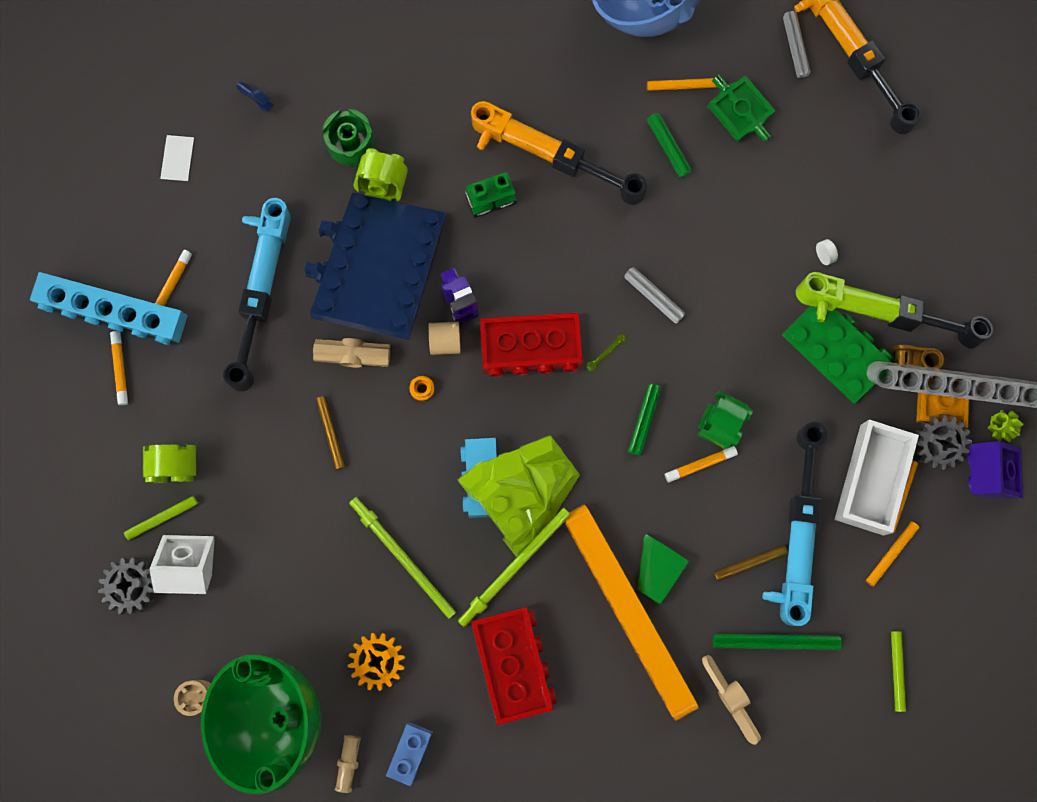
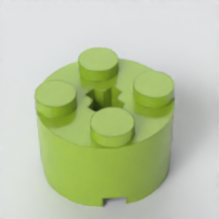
M367 149L360 159L353 183L354 189L358 193L361 189L367 196L389 201L396 198V202L399 201L408 174L404 158L398 154L388 155L380 153L376 149Z
M179 445L143 446V477L145 482H169V477H171V481H194V476H196V445H186V447H180Z

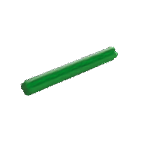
M714 634L712 644L714 648L840 650L842 648L841 636Z

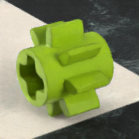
M1000 410V413L991 416L988 429L993 432L992 436L998 441L1004 438L1007 442H1011V439L1020 436V427L1023 426V423L1013 411L1007 414Z

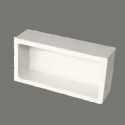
M868 420L860 425L835 520L883 536L893 533L919 435L872 420Z

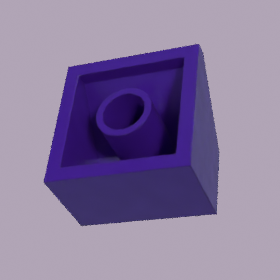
M1000 441L970 444V452L967 459L971 469V476L968 479L971 494L992 498H1023L1021 448Z

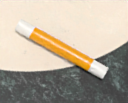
M183 250L155 304L166 305L192 257V253Z
M113 331L110 332L117 401L118 405H127L128 396L121 333Z
M732 446L667 472L664 475L669 483L737 456L738 453L736 448Z

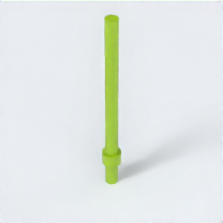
M357 497L352 499L349 504L361 517L360 521L366 528H371L446 617L450 619L456 613L452 606L377 521L378 517L372 510L369 511Z
M564 507L480 597L476 596L470 603V608L458 619V622L463 627H466L478 613L482 614L488 607L487 603L571 515Z

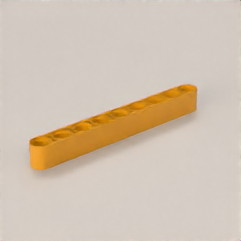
M583 504L570 511L571 515L564 521L566 527L675 721H678L699 708L692 693L586 505Z

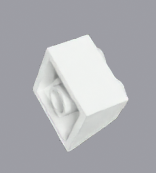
M163 535L149 569L154 593L206 594L212 577L214 536Z

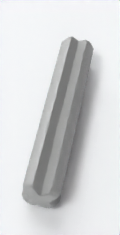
M795 11L786 12L783 20L796 75L798 78H806L811 71L797 13Z
M635 267L630 268L626 272L625 279L676 324L682 320L685 315L684 311Z

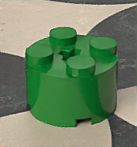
M348 109L349 111L334 112L327 118L323 126V137L328 152L336 162L349 167H357L366 150L374 149L375 146L370 123L366 116L357 110Z
M720 390L714 396V398L718 399L716 403H709L698 426L701 431L697 432V435L726 449L732 444L737 445L742 436L740 429L743 423H747L750 419L753 409L749 408L748 404Z

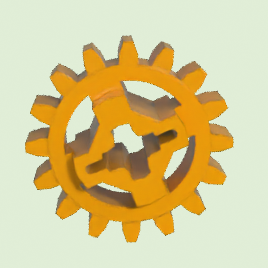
M371 633V640H368L365 636L361 637L363 644L355 643L353 646L357 650L356 653H349V657L354 659V663L348 664V667L355 668V672L351 677L359 676L361 678L358 682L359 686L367 682L368 690H372L374 684L377 685L379 691L383 690V683H386L389 687L393 686L391 679L399 680L401 677L397 671L405 669V666L400 664V660L406 657L398 654L403 647L401 645L396 647L393 645L396 640L394 637L386 641L385 633L381 634L380 639H377L376 633ZM373 644H383L389 649L379 651ZM364 651L366 654L365 662L360 665V657ZM373 654L376 657L381 656L383 658V661L380 662L381 669L378 666L373 667L371 665V662L374 661ZM394 657V666L390 672L387 668L388 663ZM374 672L381 679H371L365 674Z

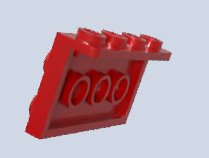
M579 312L480 318L483 374L488 373L490 377L502 376L503 372H513L514 375H526L528 371L538 370L540 374L552 373L553 369L575 372L583 366Z
M527 607L471 621L497 725L553 711L552 705L557 704L553 688L548 689L545 680L550 678L547 663H541L539 653L543 652L540 636L534 637L532 627L537 626L533 611L528 612Z

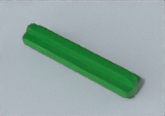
M652 114L647 119L649 126L680 178L687 176L691 172L689 164L660 114Z
M649 384L628 449V452L632 455L640 456L642 454L661 392V387L658 385Z

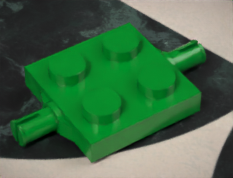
M720 74L717 75L712 82L721 92L709 102L707 107L737 142L753 132H756L763 142L768 140L772 135L764 128L763 124L774 115V108L746 75L729 85Z

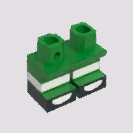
M508 172L466 186V199L474 218L494 212L492 202L495 205L496 211L517 204L514 195L516 193Z

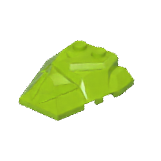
M546 436L520 446L519 449L509 453L505 452L496 458L475 464L457 481L472 500L480 503L505 536L503 541L517 557L555 517L580 474L552 436Z

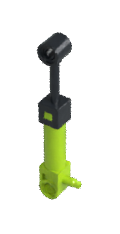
M820 272L810 273L796 288V296L801 303L817 307V320L819 322L825 321L827 310L833 311L835 308H840L888 321L889 327L912 332L921 323L957 332L958 340L967 348L979 346L993 334L991 322L983 316L974 317L969 322L963 324L923 313L924 301L903 295L895 299L844 285V279Z

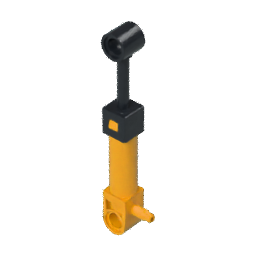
M802 0L799 4L795 5V12L810 8L816 18L822 17L848 55L847 63L858 79L862 80L870 75L894 109V115L890 120L892 129L899 134L909 133L921 118L920 107L913 102L903 104L900 102L879 71L885 61L884 56L873 41L868 43L839 0ZM902 116H906L909 121L905 120Z
M481 101L472 107V126L474 130L482 134L477 145L479 150H484L491 138L500 143L504 140L553 163V168L571 177H574L578 169H581L619 187L621 197L627 204L636 205L643 200L647 181L642 175L634 173L623 179L583 160L585 148L566 139H563L561 142L513 119L511 113L489 102ZM481 115H486L489 118L486 120H480L478 117ZM635 186L640 191L634 193L631 192L628 189V187Z

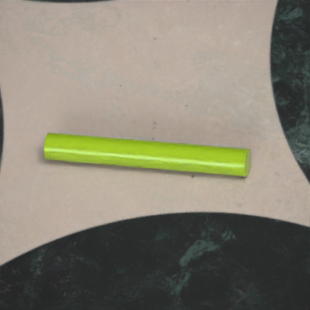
M191 496L126 530L124 535L129 541L198 505V502L194 496Z
M891 632L895 711L906 712L902 632Z

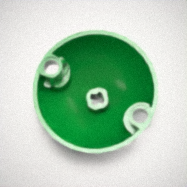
M246 655L229 662L214 677L203 702L201 733L210 764L226 784L248 794H263L286 788L290 785L291 780L307 765L316 750L321 731L320 704L312 685L298 669L271 656Z

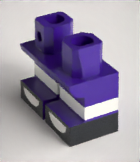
M455 268L441 273L444 281L442 286L446 303L450 304L454 321H459L460 325L478 317L477 301L465 276L459 278Z

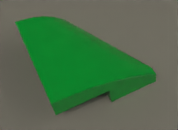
M646 534L643 538L637 591L657 605H660L689 561Z

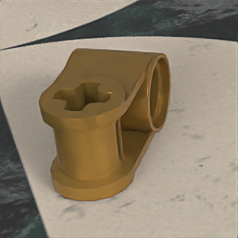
M912 345L893 346L895 363L940 369L944 363V356L937 349L921 348ZM925 357L933 361V367L926 365Z

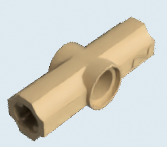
M345 338L342 341L315 339L313 347V360L315 362L340 363L342 366L360 368L362 365L389 367L391 346L389 344L364 343L362 340Z

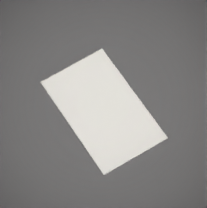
M167 135L160 179L188 181L194 137Z

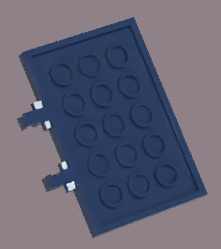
M352 192L342 222L321 221L319 227L320 237L329 236L334 243L328 262L324 261L322 265L319 262L313 264L307 261L304 269L306 277L313 278L317 283H320L310 312L311 318L410 340L446 220V213Z

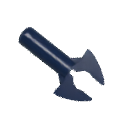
M244 82L237 84V90L255 101L261 110L268 112L274 105L269 101L270 98L257 87L253 89Z

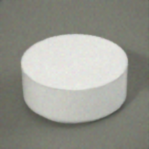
M826 239L817 243L816 252L824 265L837 261L838 252L832 241Z

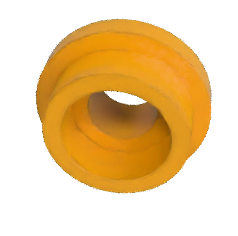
M426 376L414 378L409 387L412 397L419 401L431 398L435 389L432 380ZM420 385H425L427 387V390L424 393L418 392V387Z

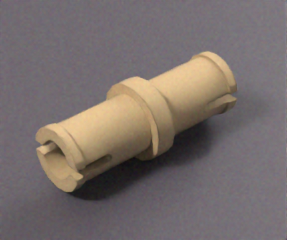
M344 735L341 759H338L337 762L339 771L334 789L337 792L351 793L354 771L358 768L359 763L356 759L361 741L360 737Z

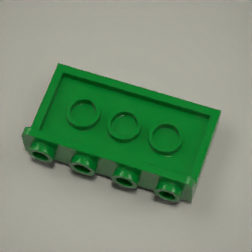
M810 306L782 336L855 404L875 385L867 377V369L871 363L875 361L891 362L893 357L884 348L878 350L872 344L875 340L866 331L860 333L854 327L857 323L848 314L842 316L836 308L833 311L827 310L825 321L819 322L817 320V307ZM885 369L880 372L879 380L886 374Z

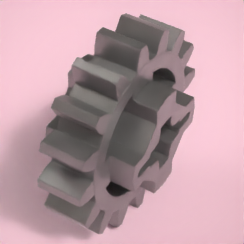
M939 414L938 419L934 416H929V424L921 422L923 430L915 431L916 434L920 435L917 440L919 447L915 450V453L922 455L921 461L924 463L928 462V465L933 468L938 466L942 470L946 469L947 464L955 467L956 459L961 462L964 461L961 454L969 453L970 451L965 448V445L972 443V440L965 437L970 433V430L963 428L964 422L957 421V418L951 415L947 418L944 414ZM936 439H943L944 441L949 442V444H942L936 441Z
M121 558L120 565L117 562H112V570H103L107 577L106 579H99V582L104 584V588L98 590V593L106 595L102 599V603H111L108 608L109 610L115 611L118 608V614H125L126 611L129 614H135L136 607L139 610L146 609L144 602H153V599L149 596L150 593H154L150 570H145L148 563L141 561L138 564V559L131 558L130 562L127 558ZM132 569L138 571L141 574L142 578L136 577L135 572L132 571ZM129 582H131L132 586L128 587V589L125 590V585H128ZM143 589L142 594H141L140 597L138 598L139 593H140L141 590ZM114 594L120 595L124 603L120 602Z

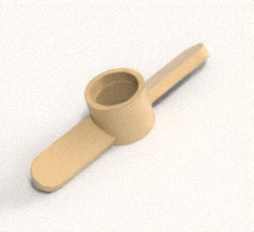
M710 655L704 656L702 658L703 665L718 688L721 700L734 717L746 739L751 744L756 745L761 740V736L744 707L750 704L748 696L737 681L728 685Z

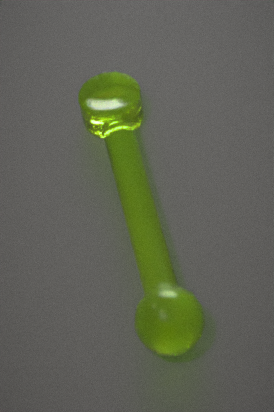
M619 334L617 340L599 357L587 363V370L590 372L595 371L596 365L617 345L626 341V335Z

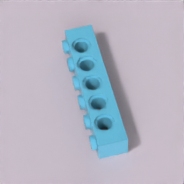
M41 272L38 273L30 297V301L37 303V308L50 313H53L54 309L62 311L61 315L76 319L77 315L85 317V322L98 326L100 322L109 324L108 328L123 332L124 328L132 330V335L145 339L147 335L156 337L155 341L170 345L171 341L180 342L188 317L187 314L180 310ZM65 292L64 300L59 302L60 294ZM85 299H89L88 306L82 309V302ZM112 305V312L109 315H105V309ZM136 311V318L129 322V314ZM155 318H159V325L152 329V321Z

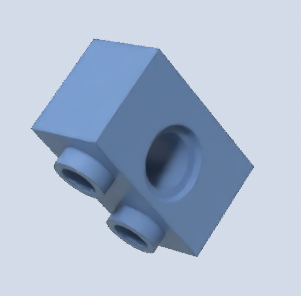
M408 722L386 776L411 786L433 732Z

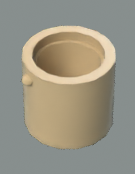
M459 321L429 323L431 355L461 354Z
M199 679L186 681L179 685L174 694L176 709L187 716L201 714L210 683Z

